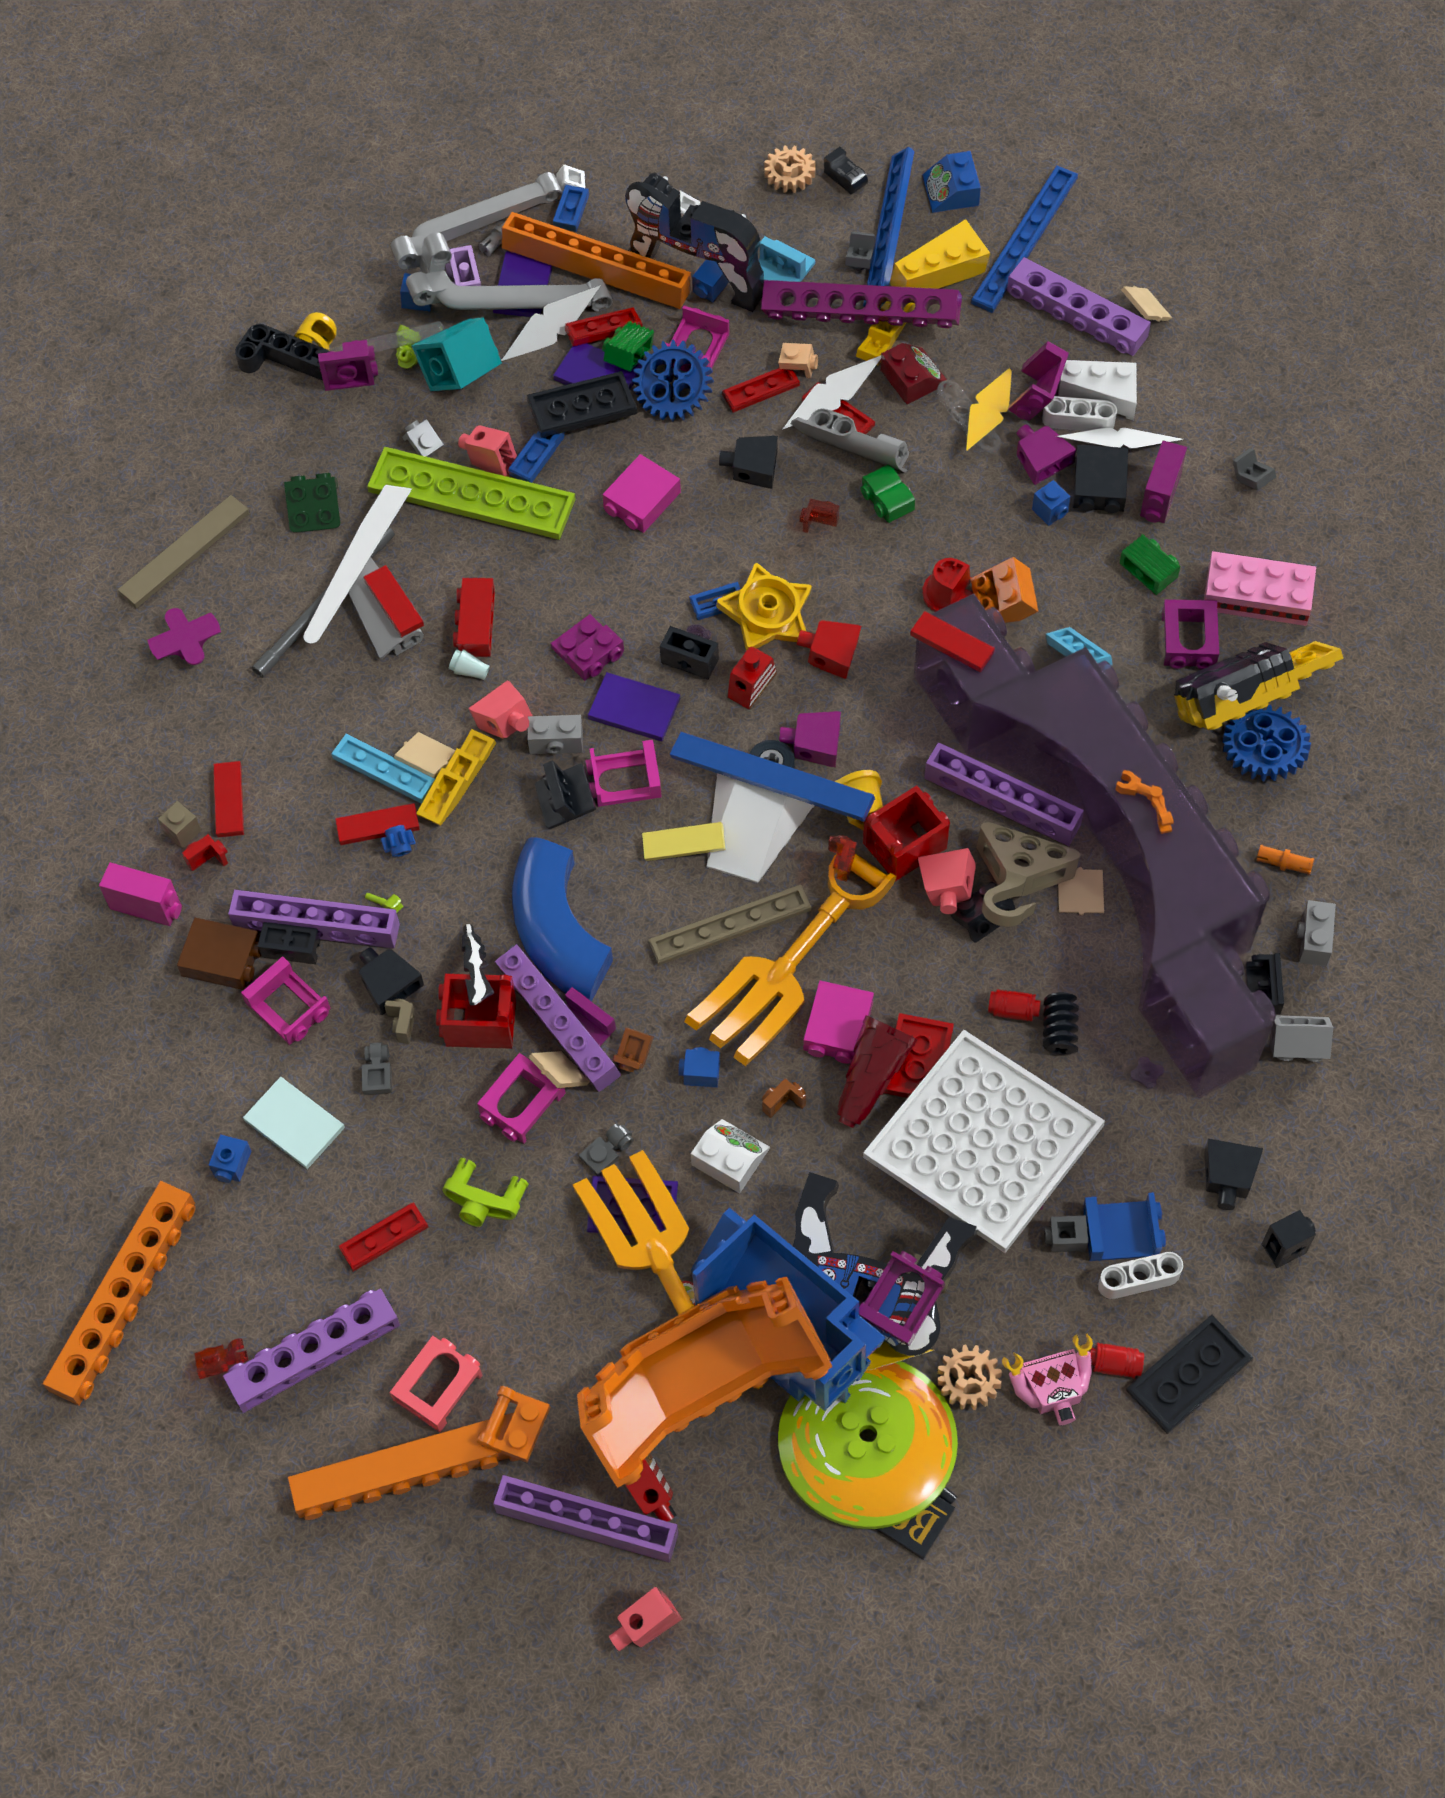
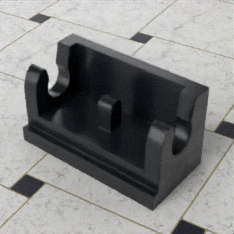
M263 922L258 944L262 958L279 960L283 956L287 961L316 965L318 959L316 948L317 946L320 947L317 928Z
M1280 953L1252 955V961L1246 962L1249 1014L1280 1015L1284 1006Z

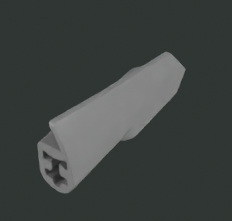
M821 408L815 410L809 420L797 417L790 423L797 430L811 438L885 466L889 464L896 470L907 471V469L902 468L909 456L906 442L885 434H880L877 438L857 432L854 421L848 416Z
M370 557L348 594L379 658L382 660L391 651L397 656L420 643L424 634L420 629H417L401 638L364 582L363 576L379 569Z

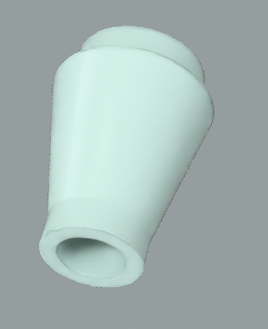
M456 650L449 665V669L453 670L454 674L480 678L482 680H485L490 668L489 665L465 650L462 652Z

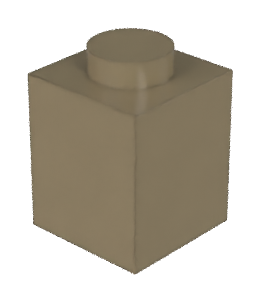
M178 801L158 818L163 833L181 848L186 846L201 832L196 816Z

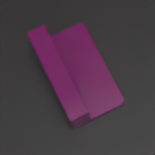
M573 987L565 994L567 1007L597 1044L601 1046L616 1030L615 1019Z

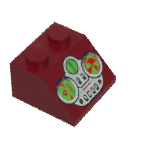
M901 343L881 353L880 370L906 405L949 384L945 376L921 347Z

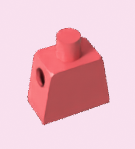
M479 425L475 427L470 435L462 434L458 441V446L467 450L472 465L486 472L509 477L508 469L517 458L508 432Z
M508 680L468 708L480 730L503 739L509 737L515 731H525L529 727L528 716H532L525 699Z
M969 848L918 857L925 890L932 905L940 906V911L944 914L955 913L957 911V902L968 901L972 894L976 863Z
M654 1587L617 1617L622 1627L609 1635V1638L618 1651H621L632 1642L639 1647H643L681 1621L682 1617L667 1595L657 1587ZM643 1619L642 1627L637 1629L638 1622Z

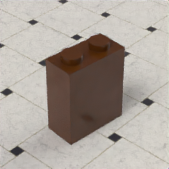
M194 917L177 963L181 976L244 990L247 982H251L254 977L255 968L253 964L255 958H260L261 956L258 948L260 939L258 932Z

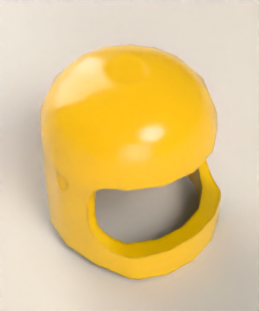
M315 312L309 314L303 320L294 337L310 343L314 340L320 347L329 350V345L336 337L337 327L330 317L323 313Z

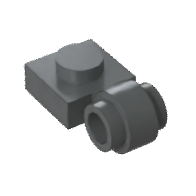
M382 1042L370 1043V1046H365V1061L371 1064L362 1065V1092L364 1095L392 1093V1066L390 1063H384L389 1061L388 1044L383 1045Z
M614 1124L606 1133L608 1137L607 1143L599 1136L579 1154V1158L597 1176L602 1175L601 1170L613 1165L620 1159L615 1150L625 1151L633 1143L632 1133L624 1125Z

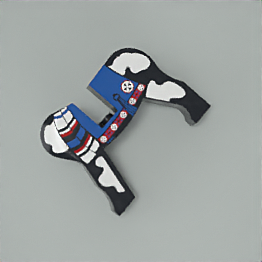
M654 172L644 182L630 184L625 193V200L634 221L635 230L630 240L628 251L653 259L662 242L689 255L715 261L735 292L731 304L753 312L763 296L764 271L758 259L760 236L746 216L736 213L734 210H728L702 201L700 205H690L681 218L680 192L669 185L666 176L662 177Z
M809 1172L795 1213L796 1231L793 1247L853 1297H856L861 1280L864 1286H866V1290L872 1291L887 1264L864 1256L834 1253L826 1207L829 1200L837 1194L839 1184L836 1180ZM948 1217L916 1265L923 1269H926L927 1266L934 1268L943 1274L941 1279L945 1282L954 1270L961 1251L976 1238L977 1226ZM914 1272L902 1274L879 1309V1313L904 1326L924 1292L925 1284L923 1278ZM935 1302L910 1347L876 1326L874 1328L886 1337L884 1342L896 1352L907 1356L923 1354L935 1345L940 1335L941 1323L937 1302Z

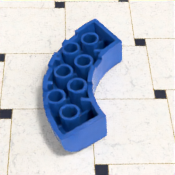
M531 837L526 840L520 853L512 887V907L519 937L526 953L546 979H549L565 994L573 987L592 1002L613 962L612 949L587 933L573 916L568 905L566 895L569 876L574 866L573 850L545 839Z

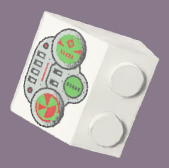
M721 1119L704 1133L691 1152V1163L695 1168L736 1192L741 1193L770 1147Z

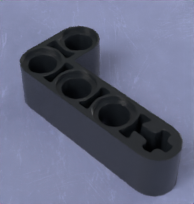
M264 324L251 326L235 349L238 366L244 373L256 372L265 359H269L322 381L318 354L330 352L325 348Z

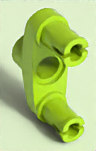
M460 1158L452 1177L446 1180L442 1189L443 1193L450 1200L462 1206L459 1217L465 1223L475 1227L482 1226L487 1216L504 1220L514 1219L520 1209L519 1202L529 1185L528 1182L521 1178L518 1183L519 1178L513 1176L504 1196L500 1197L467 1185L476 1168V1164L471 1160H468L467 1164H465L466 1158Z

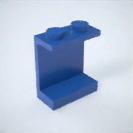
M1148 1193L1146 1201L1097 1204V1197H1085L1082 1208L1083 1215L1086 1216L1090 1261L1143 1258L1160 1254L1162 1247L1166 1246L1164 1229H1159L1158 1222L1162 1218L1160 1202H1155L1154 1193Z

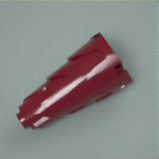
M865 1016L854 1046V1055L846 1074L847 1080L839 1100V1109L837 1111V1115L840 1116L839 1122L852 1128L856 1124L861 1125L862 1121L870 1114L879 1096L884 1094L894 1074L901 1069L918 1039L870 1016Z

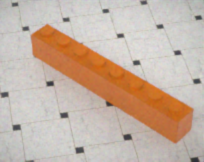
M511 212L502 226V249L590 279H602L605 284L681 309L690 293L691 272L515 212Z
M514 1412L503 1416L495 1435L496 1439L503 1440ZM485 1420L289 1476L288 1480L297 1515L299 1518L305 1517V1520H313L323 1515L322 1512L327 1510L345 1511L352 1507V1503L364 1500V1503L376 1502L382 1498L381 1495L393 1492L394 1495L404 1494L411 1490V1486L422 1483L423 1486H431L439 1483L440 1478L451 1475L452 1478H459L469 1474V1470L481 1467V1469L485 1470L496 1467L498 1461L510 1458V1461H518V1459L477 1443L480 1433H484L489 1420Z

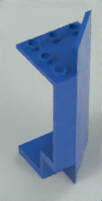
M731 1208L727 1209L691 1268L695 1306L731 1286L737 1285L739 1290L747 1289L746 1286L749 1283L766 1280L768 1285L776 1284L775 1281L778 1278H788L832 1364V1368L828 1369L827 1374L817 1380L804 1378L801 1372L770 1377L798 1402L806 1395L824 1411L837 1398L846 1403L851 1395L848 1392V1388L855 1381L861 1379L871 1363L868 1357L882 1345L886 1338L859 1316V1301L756 1215H753L746 1221Z

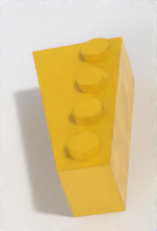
M965 219L894 264L890 285L894 287L939 289L984 273L990 252Z

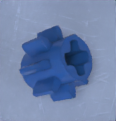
M404 825L394 826L385 830L386 837L381 838L385 853L391 852L392 857H400L411 853L410 845L416 844L411 829L406 831Z

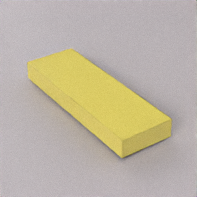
M722 822L642 833L644 859L646 861L726 850Z

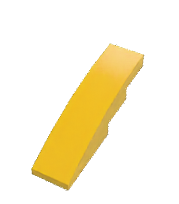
M886 301L880 311L888 310L891 302ZM908 303L904 307V312L913 311L915 303ZM879 321V324L872 325L869 328L868 337L858 347L856 357L868 361L881 356V353L891 349L906 323L903 322L902 326H893L886 321Z
M471 729L461 749L457 748L446 768H441L416 814L441 826L457 806L496 745V741Z

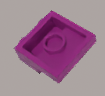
M367 340L342 343L343 351H330L318 354L325 391L375 385L374 376H378L377 361H375L373 345L368 346Z
M591 614L550 643L551 648L584 681L590 676L595 677L600 674L606 664L610 661H617L624 651L623 640L607 625L603 627Z

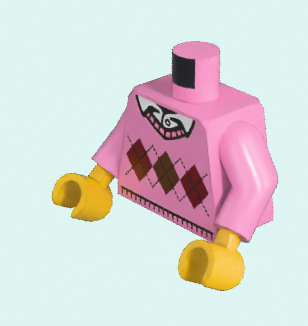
M1086 1334L1087 1342L1084 1345H1078L1077 1335L1073 1337L1072 1341L1078 1349L1077 1353H1075L1074 1349L1024 1363L1022 1357L1013 1352L1016 1361L1012 1366L1009 1365L1006 1357L1002 1359L1003 1366L1011 1371L1009 1376L1016 1396L1031 1408H1037L1040 1414L1054 1411L1059 1425H1066L1076 1420L1071 1405L1080 1403L1082 1395L1088 1390L1092 1374L1091 1354L1088 1351L1093 1346V1341L1088 1334Z

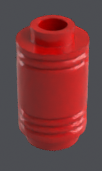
M997 989V991H991L988 1013H993L994 1017L998 1016L1032 1022L1033 1016L1039 1017L1041 1000H1036V994Z
M1097 1342L1095 1348L1089 1350L1093 1372L1135 1378V1376H1141L1144 1353L1139 1352L1136 1348H1126L1124 1346Z

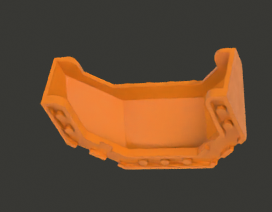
M787 1277L778 1278L775 1281L776 1284L768 1285L765 1280L749 1283L746 1286L747 1289L739 1290L736 1285L720 1291L626 1344L619 1351L622 1357L615 1364L608 1362L595 1376L598 1382L591 1389L584 1387L577 1394L581 1429L617 1488L624 1484H633L641 1477L640 1473L643 1470L642 1460L649 1455L667 1434L673 1431L680 1432L684 1430L692 1420L698 1417L709 1416L715 1411L717 1406L724 1402L731 1403L737 1400L742 1395V1392L749 1388L762 1386L773 1375L801 1372L804 1378L817 1380L826 1375L828 1369L832 1368L829 1356Z

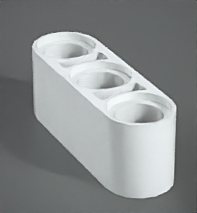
M1054 396L1053 401L1043 409L1042 421L1045 426L1053 429L1090 431L1101 428H1114L1117 408L1110 401Z
M1165 1252L1110 1265L1101 1273L1098 1290L1105 1298L1116 1299L1173 1285L1179 1280L1183 1269V1261L1176 1253ZM1170 1265L1174 1268L1175 1273H1166L1161 1266ZM1143 1272L1147 1279L1138 1280L1133 1273ZM1108 1278L1116 1279L1119 1286L1111 1287L1105 1280Z

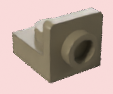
M403 999L385 1001L387 1016H394L392 1031L396 1033L398 1043L410 1044L415 1019L413 1003Z

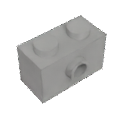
M581 715L528 716V745L530 754L583 753Z
M1307 901L1302 922L1298 923L1297 938L1301 939L1299 963L1327 967L1332 955L1336 904Z
M1272 1015L1270 1049L1273 1057L1285 1061H1290L1294 1058H1305L1313 1062L1330 1059L1333 1025L1329 1017Z

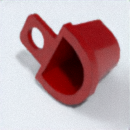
M955 558L939 560L935 564L932 574L925 580L922 588L923 599L926 605L944 617H947L953 608L971 618H976V609L967 610L963 606L965 599H974L973 592L966 589L971 582L970 565Z

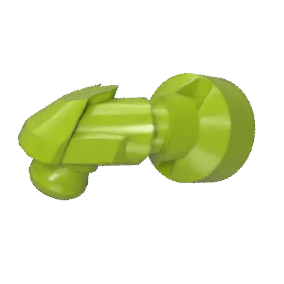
M400 325L396 332L399 339L396 357L400 367L409 369L418 363L411 345L419 342L422 334Z

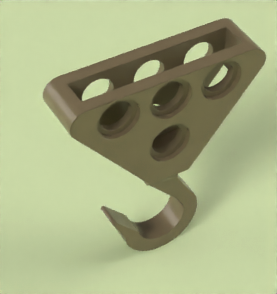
M983 823L980 828L976 848L998 886L989 889L985 893L982 903L983 915L990 922L999 926L1012 927L1020 924L1025 918L1034 914L1035 902L1018 907L1012 911L999 909L994 903L1012 897H1023L1073 879L1080 859L1079 851L994 823ZM1003 834L1008 836L1010 841L1002 842L997 840L995 836ZM1031 843L1035 845L1036 849L1027 850L1021 844ZM1057 851L1062 855V858H1052L1047 852ZM1019 859H1024L1029 864L1022 863L1021 861H1019Z

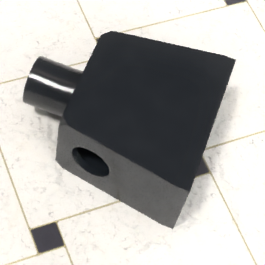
M778 436L739 437L736 441L735 452L720 451L719 466L733 467V480L773 489Z
M369 947L359 956L365 964L359 970L361 980L381 1015L386 1013L385 1001L404 1000L424 986L421 973L392 949H387L378 955L372 947Z
M1208 1138L1204 1151L1206 1191L1219 1194L1218 1208L1234 1210L1236 1197L1247 1199L1263 1148Z

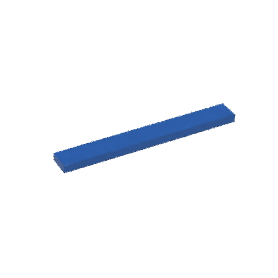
M906 147L891 158L867 285L889 286L914 157V150L910 147ZM864 300V303H863V307H865V306H866V303H867V301H865V300Z
M1060 166L1055 167L971 299L972 305L991 313L994 312L1007 291L1009 275L1024 257L1028 258L1078 179L1077 173Z
M680 732L670 752L672 759L863 822L875 800L874 794L684 732Z

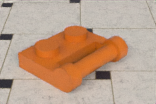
M500 1386L497 1393L499 1397L485 1431L480 1433L477 1443L527 1463L550 1410V1404L520 1394L511 1388ZM509 1402L516 1404L517 1407L501 1441L496 1439L495 1435Z

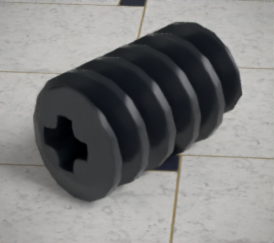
M1057 992L1051 993L1044 998L1043 1005L1045 1008L1043 1015L1045 1018L1043 1026L1045 1028L1043 1029V1047L1047 1051L1057 1055H1070L1078 1052V1046L1074 1045V1043L1078 1042V1036L1073 1034L1078 1032L1079 1029L1074 1024L1079 1020V1016L1075 1014L1079 1010V1006L1073 1003L1077 1000V996L1070 993Z

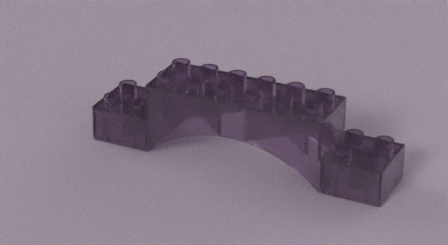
M975 594L932 613L931 615L994 647L995 651L980 673L916 639L914 677L967 755L997 764L1021 775L1046 790L1052 796L1084 810L1082 822L1101 843L1119 871L1132 900L1139 925L1143 953V970L1138 1009L1197 1097L1201 1098L1256 1069L1272 1028V1022L1276 1019V1014L1266 994L1261 990L1251 993L1240 977L1244 974V967L1239 956L1251 950L1258 927L1261 925V918L1267 901L1270 899V893L1263 878L1256 871L1246 873L1236 859L1239 851L1231 833L1223 827L1216 830L1206 817L1208 806L1202 792L1195 785L1184 786L1176 775L1178 764L1172 750L1165 743L1154 744L1146 732L1148 730V721L1142 708L1135 701L1128 704L1125 703L1117 691L1119 689V681L1113 667L1105 660L1097 663L1086 647L1035 672L1033 662L1027 651L1022 647L1013 650L1005 639L1007 628L999 611L994 607L985 610ZM1123 770L1133 772L1142 779L1141 783L1151 787L1152 785L1158 786L1162 789L1166 810L1171 812L1174 824H1171L1172 832L1160 833L1156 810L1146 796L1138 793L1135 796L1120 794L1115 790L1118 781L1124 784L1129 783L1121 779Z

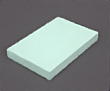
M282 1077L271 1086L243 1117L246 1123L306 1169L314 1163L345 1128L343 1123Z

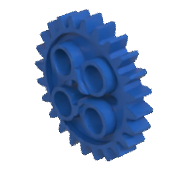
M675 340L671 341L669 347L662 341L661 349L653 345L654 353L650 354L645 351L646 361L638 360L642 368L634 369V372L639 376L632 379L634 384L639 385L633 389L635 394L640 395L637 398L640 404L645 403L643 405L644 410L648 411L651 409L653 417L660 412L661 420H664L667 415H669L671 421H675L676 415L685 420L686 412L693 417V408L696 407L702 410L699 402L709 401L704 394L712 393V389L707 386V384L714 383L713 378L707 376L713 373L711 367H706L709 364L708 359H701L704 355L702 351L695 352L696 348L693 344L687 348L683 340L679 347ZM675 359L676 361L674 364V375L678 380H674L673 382L675 401L671 402L673 388L669 382L673 381V370L671 365L672 360ZM684 364H691V369L688 372H680ZM659 365H667L663 373H656ZM684 388L691 389L687 397H680V392ZM659 389H666V393L663 397H655V394Z
M1268 705L1267 710H1250L1240 719H1230V723L1226 725L1223 735V752H1227V761L1234 760L1233 768L1242 767V775L1248 771L1251 772V779H1254L1257 774L1261 775L1262 781H1265L1266 776H1271L1272 780L1276 781L1279 774L1282 778L1287 779L1288 772L1295 775L1297 767L1303 768L1304 761H1307L1311 742H1309L1310 733H1305L1306 725H1299L1300 717L1291 719V711L1282 714V707L1272 711V706Z

